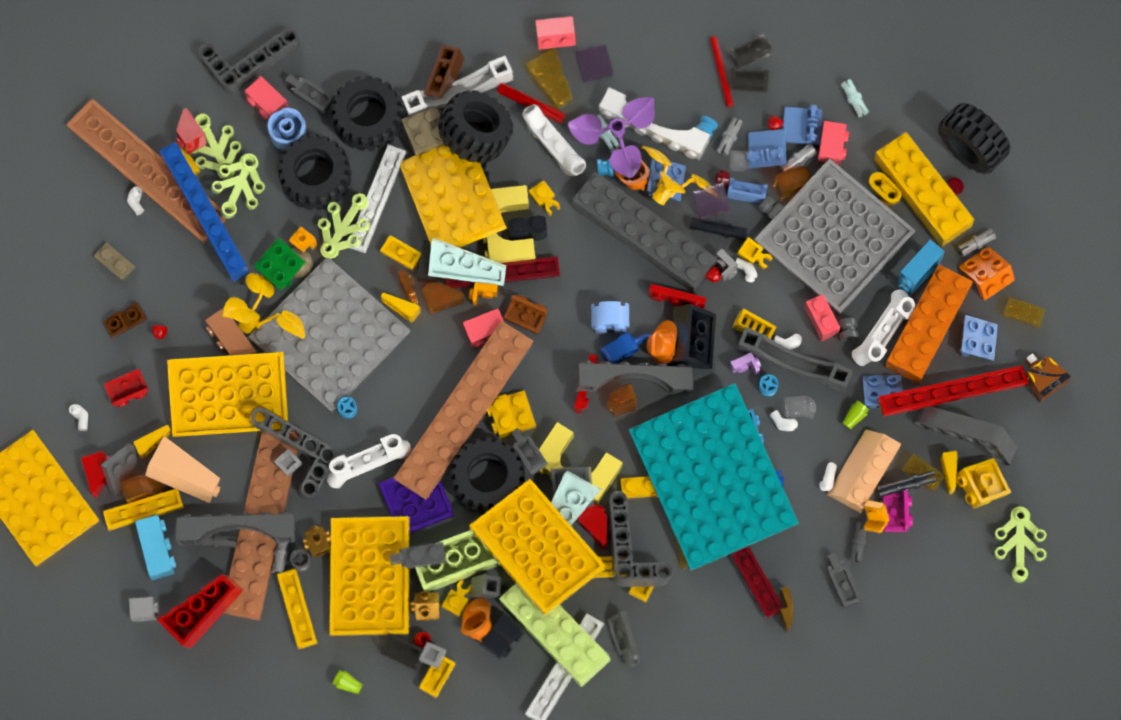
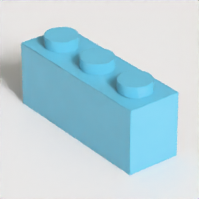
M158 515L135 521L151 580L175 574L173 568H176L174 556L170 557L169 550L172 549L169 538L165 539L164 531H167L165 521L161 520Z

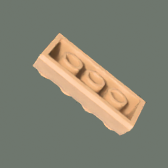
M865 430L834 481L833 488L828 491L827 495L861 514L864 504L871 498L876 486H878L899 451L901 443L885 434Z

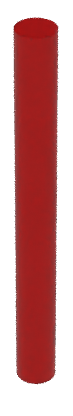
M714 36L710 38L726 106L732 107L734 104L718 40Z

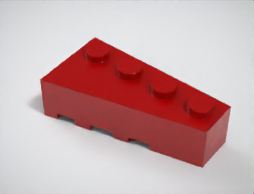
M222 574L203 587L200 592L187 598L181 605L174 607L169 613L159 617L157 621L182 646L192 648L244 590L231 577Z

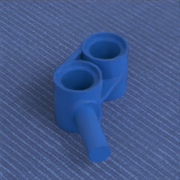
M630 332L619 336L612 343L602 347L599 352L605 362L618 365L623 361L622 356L627 358L638 352V345L647 342L651 334L647 333L635 338L631 336Z

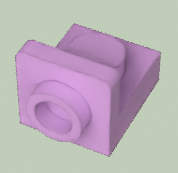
M752 352L730 363L732 373H742L749 369L748 366H751L754 374L757 375L761 367L759 359L754 357Z

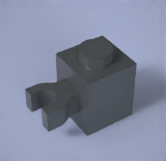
M486 574L472 577L470 597L484 598L486 600L496 597L500 598L504 595L501 592V588L508 587V583H500L501 577Z

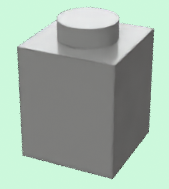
M153 597L129 599L130 619L133 622L156 620V614H159V603Z

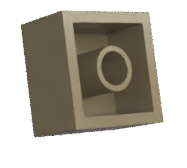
M436 106L401 119L403 130L415 156L444 145L443 139L439 135L438 123L440 113Z

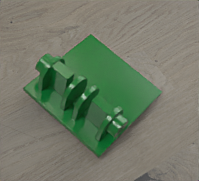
M278 237L254 267L282 291L285 286L288 288L292 284L291 279L306 262Z

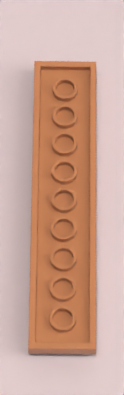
M91 99L66 124L73 133L135 186H138L143 193L204 244L208 240L162 157L94 99ZM208 198L221 222L224 223L228 218L223 217L220 212L221 208Z
M503 321L499 323L395 475V481L423 499H428L456 458L459 450L467 442L534 343L532 339Z
M262 432L244 513L260 515V513L268 512L272 515H277L280 512H285L293 473L287 477L274 461L287 449L296 457L298 451ZM289 432V439L293 442L297 441V435L294 432ZM240 529L229 577L244 591L223 614L260 621L274 561L273 551L276 550L277 543L259 532Z

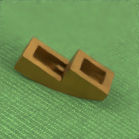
M789 586L781 588L780 591L786 607L780 610V616L786 632L790 631L793 621V601Z

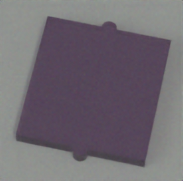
M606 45L595 48L590 47L589 49L576 52L584 82L600 81L602 78L614 76Z
M723 183L711 187L707 186L704 189L693 192L700 219L712 215L717 216L719 213L730 210Z

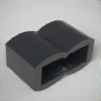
M535 215L528 219L513 218L509 220L510 241L532 238L534 241L545 239L547 237L546 217Z
M504 613L482 641L481 646L499 660L502 657L507 658L512 651L510 646L514 641L518 643L524 635V632H522L524 628Z

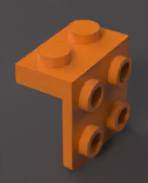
M990 247L984 248L960 265V270L976 283L980 297L984 301L1015 281L1011 264Z

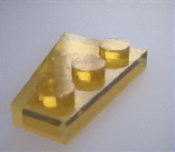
M553 48L525 65V69L558 110L572 102L573 96L567 79L564 76L563 67L557 55V49Z

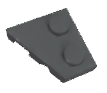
M129 443L101 464L109 491L114 496L119 494L138 462L134 445Z

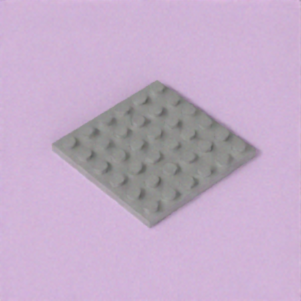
M829 159L754 241L816 295L820 296L823 294L829 306L841 314L915 234L916 230Z
M325 258L267 317L269 318L276 313L281 314L282 311H290L296 314L303 322L305 338L302 339L281 328L276 322L277 318L261 325L260 328H256L248 338L264 353L284 352L285 372L332 413L337 408L338 401L343 397H348L411 331L330 258Z

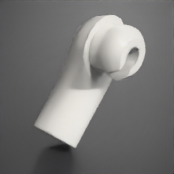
M737 258V268L745 271V280L750 283L754 282L755 278H757L754 265Z
M72 404L69 407V413L78 419V430L87 431L88 412L82 406Z

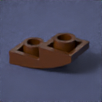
M136 302L122 312L117 311L102 322L113 338L136 327L148 318L140 304Z

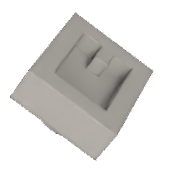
M721 249L716 253V263L721 269H726L721 274V280L724 282L726 279L731 280L737 274L738 264Z

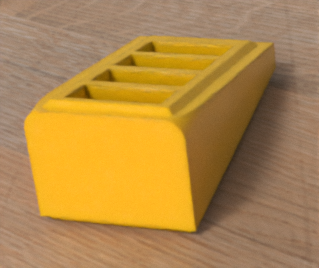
M386 293L381 295L382 303L410 323H413L421 312L420 306Z
M743 308L738 313L732 328L743 333L745 327L755 331L759 324L761 327L758 332L762 334L765 327L768 328L765 336L771 339L777 326ZM743 318H746L745 324L741 323ZM753 321L754 323L752 327L749 328L748 326L750 322Z
M165 425L135 440L133 443L141 458H145L160 444L162 438H167L172 434L169 425Z
M957 451L945 452L940 457L949 495L953 494L956 488Z

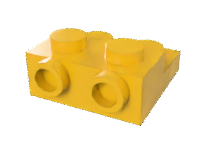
M525 390L508 396L506 394L497 396L487 411L488 416H492L494 423H491L494 434L498 433L500 439L513 435L512 432L517 428L520 432L536 428Z
M994 458L963 468L957 473V484L963 487L966 493L965 500L969 505H972L973 509L989 504L991 501L1011 493Z

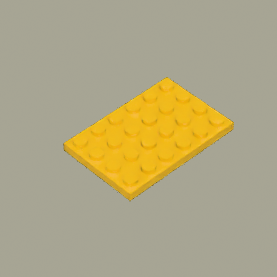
M445 145L419 156L403 160L400 165L430 244L432 243V238L460 248L507 229L481 164L477 163V161L472 163L468 162L465 158H459V155L453 154L450 148Z
M284 352L167 360L173 437L261 431L253 427L249 422L250 414L257 408H264L288 422ZM255 413V420L263 422V415ZM272 423L273 430H280L278 423Z
M34 430L0 452V518L35 567L100 521Z
M531 479L469 525L472 532L544 616L606 568L604 563Z
M409 516L331 518V636L409 634V569L407 567L402 568L401 564L391 565L390 555L399 554L400 549L410 547Z

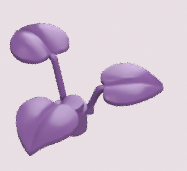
M642 97L632 100L623 109V116L629 121L619 118L613 119L610 125H607L603 130H601V120L594 114H584L568 122L572 135L585 145L597 143L599 134L610 130L613 136L619 138L621 149H616L611 154L610 164L617 173L632 178L640 169L641 153L634 145L625 148L622 135L625 133V125L632 123L638 129L651 125L655 116L654 98Z

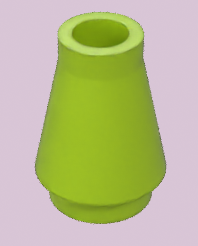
M857 400L855 404L852 403L842 424L851 430L868 415L869 409Z
M339 670L332 683L338 689L357 695L363 686L362 683L357 681L347 671L343 672Z

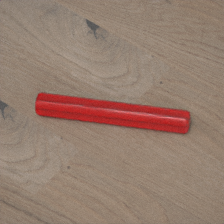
M501 83L497 89L499 94L526 107L531 105L539 106L544 116L558 123H562L565 119V113L504 83Z

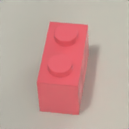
M572 16L536 20L539 49L576 45Z
M261 76L245 90L246 101L252 107L256 106L264 119H269L273 113L283 108H288L287 100Z
M824 121L818 157L819 163H826L831 159L840 166L841 159L845 160L847 149L843 148L844 142H848L849 131H846L847 124Z
M822 294L806 301L804 309L820 341L822 342L837 335L840 326L824 295Z
M499 309L463 322V328L472 348L483 347L499 323L503 321Z

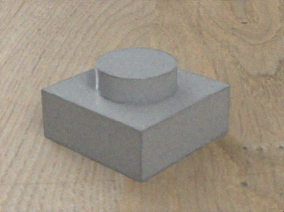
M289 449L274 461L287 477L302 465V462Z
M427 642L419 661L438 669L446 650Z

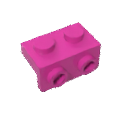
M908 490L884 496L883 503L889 516V522L885 526L884 532H908L909 526L913 525L912 514H909V507H912V497L908 495Z

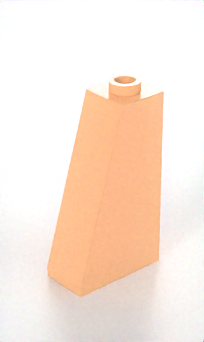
M162 438L148 464L145 476L210 503L212 498L217 497L221 489L218 486L220 478L168 438Z

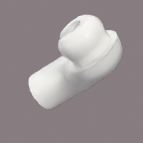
M138 186L130 190L127 199L129 206L136 215L144 212L143 207L139 203L142 190Z
M794 334L787 339H783L776 335L774 341L792 350L799 347L802 337L799 334Z
M778 410L769 415L779 430L793 431L798 426L795 419L782 418Z
M834 463L827 464L823 481L819 484L822 491H830L833 488L837 468Z

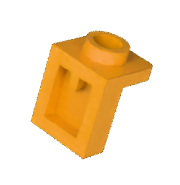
M302 227L289 239L290 243L302 252H305L308 247L313 250L317 246L316 238Z
M475 282L474 288L470 289L469 299H472L473 305L477 306L478 295L485 299L497 297L498 285Z
M867 500L864 508L868 520L864 525V529L866 531L882 533L889 522L885 504Z

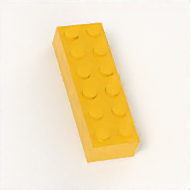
M907 132L876 152L874 161L884 174L900 188L904 200L941 247L972 227L975 219Z

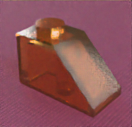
M806 166L790 168L774 176L773 185L783 200L799 192L812 176Z
M432 282L421 288L430 315L466 303L464 293L440 282L436 284Z
M627 383L609 394V401H606L609 412H613L614 417L637 411V398L632 383Z
M138 475L119 482L127 503L166 492L163 483L145 475Z

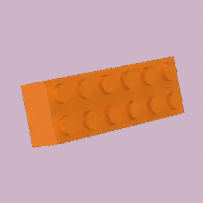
M939 264L891 352L885 368L920 384L965 300L973 281Z

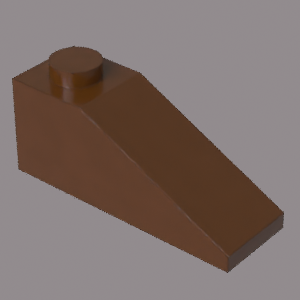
M442 44L424 95L443 98L459 75L465 58L460 48Z

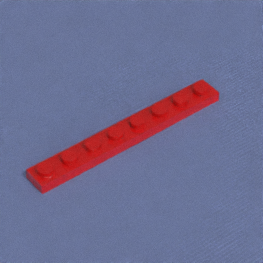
M1023 365L883 395L879 396L877 401L882 416L885 417L1026 386L1029 382Z

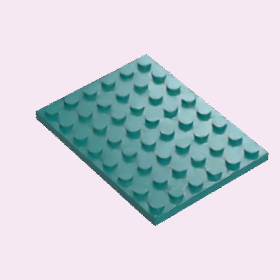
M736 383L629 429L691 571L799 524Z

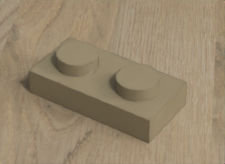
M107 242L94 255L98 262L122 282L135 269L131 262Z

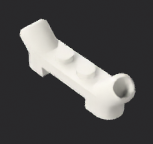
M531 105L523 111L522 117L528 125L529 132L555 158L564 173L569 176L581 174L586 169L585 160L578 156L548 121L539 106Z
M895 290L892 292L891 302L862 345L852 351V358L859 366H865L871 361H880L887 352L885 346L904 319L908 320L915 310V302L905 291Z
M392 434L381 438L380 444L346 458L345 455H341L330 462V471L326 476L327 483L332 488H341L348 479L395 459L406 460L412 452L411 446L408 441Z

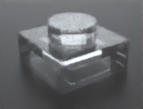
M730 150V171L749 170V160H747V152L749 151Z

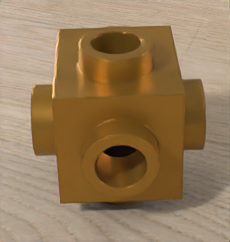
M313 526L307 532H304L306 538L302 540L305 549H310L313 558L331 553L329 546L331 537L329 531H324L323 526Z
M424 591L415 593V601H411V611L415 613L416 620L429 621L440 618L439 592Z

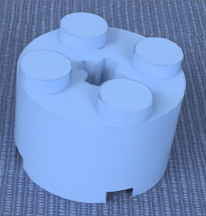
M283 108L273 113L269 118L268 131L272 144L280 150L284 151L287 146L292 147L294 140L301 141L302 137L307 135L305 120L295 109Z
M605 301L599 302V306L596 307L594 303L591 304V328L595 329L596 334H606L607 330H615L617 334L626 333V329L630 327L628 303H625V306H621V302Z

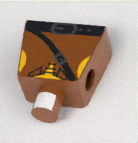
M1033 353L1024 360L1030 367L1026 372L1028 384L1039 402L1068 383L1071 378L1070 374L1049 356L1039 361Z

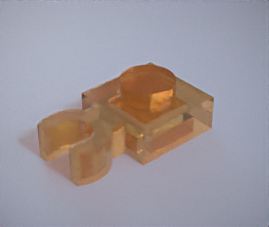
M405 270L398 272L399 280L409 302L413 304L418 303V298L412 287L415 283L411 274L407 275Z

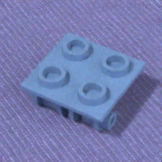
M810 105V108L785 107L783 129H786V143L820 145L822 110L818 109L817 105Z
M786 129L748 133L749 152H747V160H749V168L786 165Z
M654 158L651 159L647 186L649 197H652L653 193L657 190L658 187L656 185L661 178L659 173L663 172L664 169L662 163ZM671 162V166L668 165L666 174L672 180L682 185L686 166ZM677 192L673 197L669 198L681 201L682 193Z
M965 315L962 322L963 332L961 333L962 338L960 340L962 344L961 349H959L961 356L968 357L971 354L994 361L998 324Z
M862 375L864 405L868 409L879 406L877 401L879 396L903 391L901 375Z

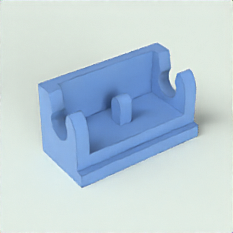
M731 178L727 198L761 204L766 198L768 184L763 186Z

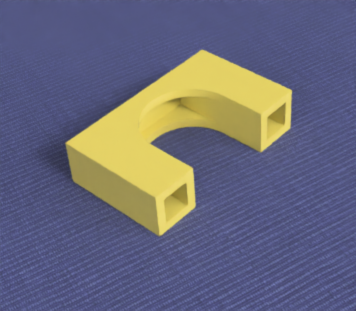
M527 185L491 189L501 215L509 211L529 209ZM497 233L483 238L484 244L488 243V250H485V258L499 263L535 259L533 238L509 241L501 238Z
M558 422L539 449L548 464L538 472L541 474L545 472L550 476L551 480V469L563 468L560 462L561 456L574 437V432ZM607 452L596 469L591 473L592 484L602 489L594 498L596 505L599 504L623 466V462Z

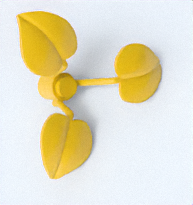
M642 146L641 149H645L652 158L662 163L664 167L663 172L659 173L661 178L656 185L658 188L652 195L656 202L664 205L669 197H673L677 192L685 194L684 187L690 183H696L704 190L713 193L714 197H717L718 194L713 187L698 175L692 174V178L682 185L672 180L666 174L668 165L671 166L670 160L660 151Z
M249 273L245 278L248 288L255 293H259L252 309H249L243 300L236 297L230 298L224 305L222 317L239 321V328L244 333L250 334L255 327L260 328L261 325L277 318L276 322L281 328L302 339L305 338L303 322L296 314L290 311H282L281 314L276 313L259 322L260 316L254 312L263 295L271 298L274 294L272 283L260 274Z

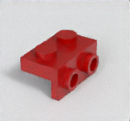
M139 368L103 383L113 407L117 405L118 408L129 403L128 400L132 398L138 400L145 397L146 392L149 391Z

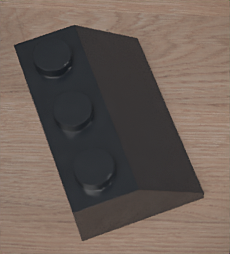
M692 304L674 307L672 322L677 327L675 353L670 363L675 365L684 364L687 367L698 369H712L716 314Z

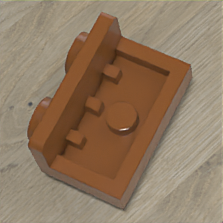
M513 295L503 320L538 335L548 316V310L540 303L533 304L522 295Z

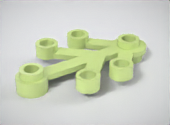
M199 114L195 120L205 133L210 147L203 146L191 153L200 152L215 157L218 163L207 161L202 156L198 157L195 163L199 169L208 168L217 171L218 174V170L222 165L228 166L233 164L236 155L241 152L242 147L238 141L231 142L230 152L225 160L223 152L229 138L234 135L233 128L230 125L224 126L222 129L223 134L217 144L210 129V118L206 114ZM203 121L207 122L205 126H201L200 123ZM230 129L231 133L226 134L225 131ZM234 145L239 146L237 150L232 149ZM199 161H205L203 165L198 164ZM235 171L230 172V174L226 178H220L225 180L230 179L235 175Z
M244 154L239 162L228 166L222 165L218 170V174L222 178L228 177L230 172L241 170L239 176L221 182L215 181L211 186V190L215 194L221 193L225 188L234 186L228 202H225L220 209L221 215L225 218H232L237 211L235 203L241 189L246 197V207L253 210L258 205V200L253 196L246 179L249 173L254 183L252 189L256 194L262 193L265 189V185L261 182L256 171L258 160L253 154ZM249 161L251 166L246 165L245 162ZM221 169L227 170V174L222 173ZM214 185H219L220 190L215 189ZM256 185H260L262 189L258 190ZM249 201H253L255 205L251 206ZM225 209H229L231 213L227 214Z
M358 193L353 196V205L342 222L340 206L336 202L329 203L328 211L332 213L335 234L332 238L329 230L331 226L330 221L326 218H321L318 221V227L322 229L324 238L321 254L325 258H335L340 250L349 247L355 248L360 245V238L356 235L349 236L346 241H339L343 236L369 230L370 222L366 219H360L357 224L349 226L358 210H363L368 206L369 201L365 195ZM323 222H327L325 227H322ZM366 222V226L362 228V224ZM356 238V242L352 244V240ZM332 246V249L327 252L328 247Z
M1024 507L1014 508L1010 514L1011 520L995 531V538L1001 541L1016 526V534L1002 547H998L994 554L997 559L1002 560L1016 545V567L1013 569L1011 576L1015 582L1019 583L1025 581L1028 576V571L1024 567V546L1034 555L1035 560L1043 561L1046 557V551L1038 548L1024 534V527H1026L1034 535L1035 541L1043 542L1046 538V532L1038 529L1030 521V513ZM1022 513L1024 515V518L1019 519L1017 517V514ZM1002 531L1004 537H999L997 532ZM1037 533H1042L1043 538L1039 539ZM1002 550L1004 556H999L997 551ZM1037 552H1042L1043 557L1039 558ZM1022 570L1024 575L1019 576L1017 571Z

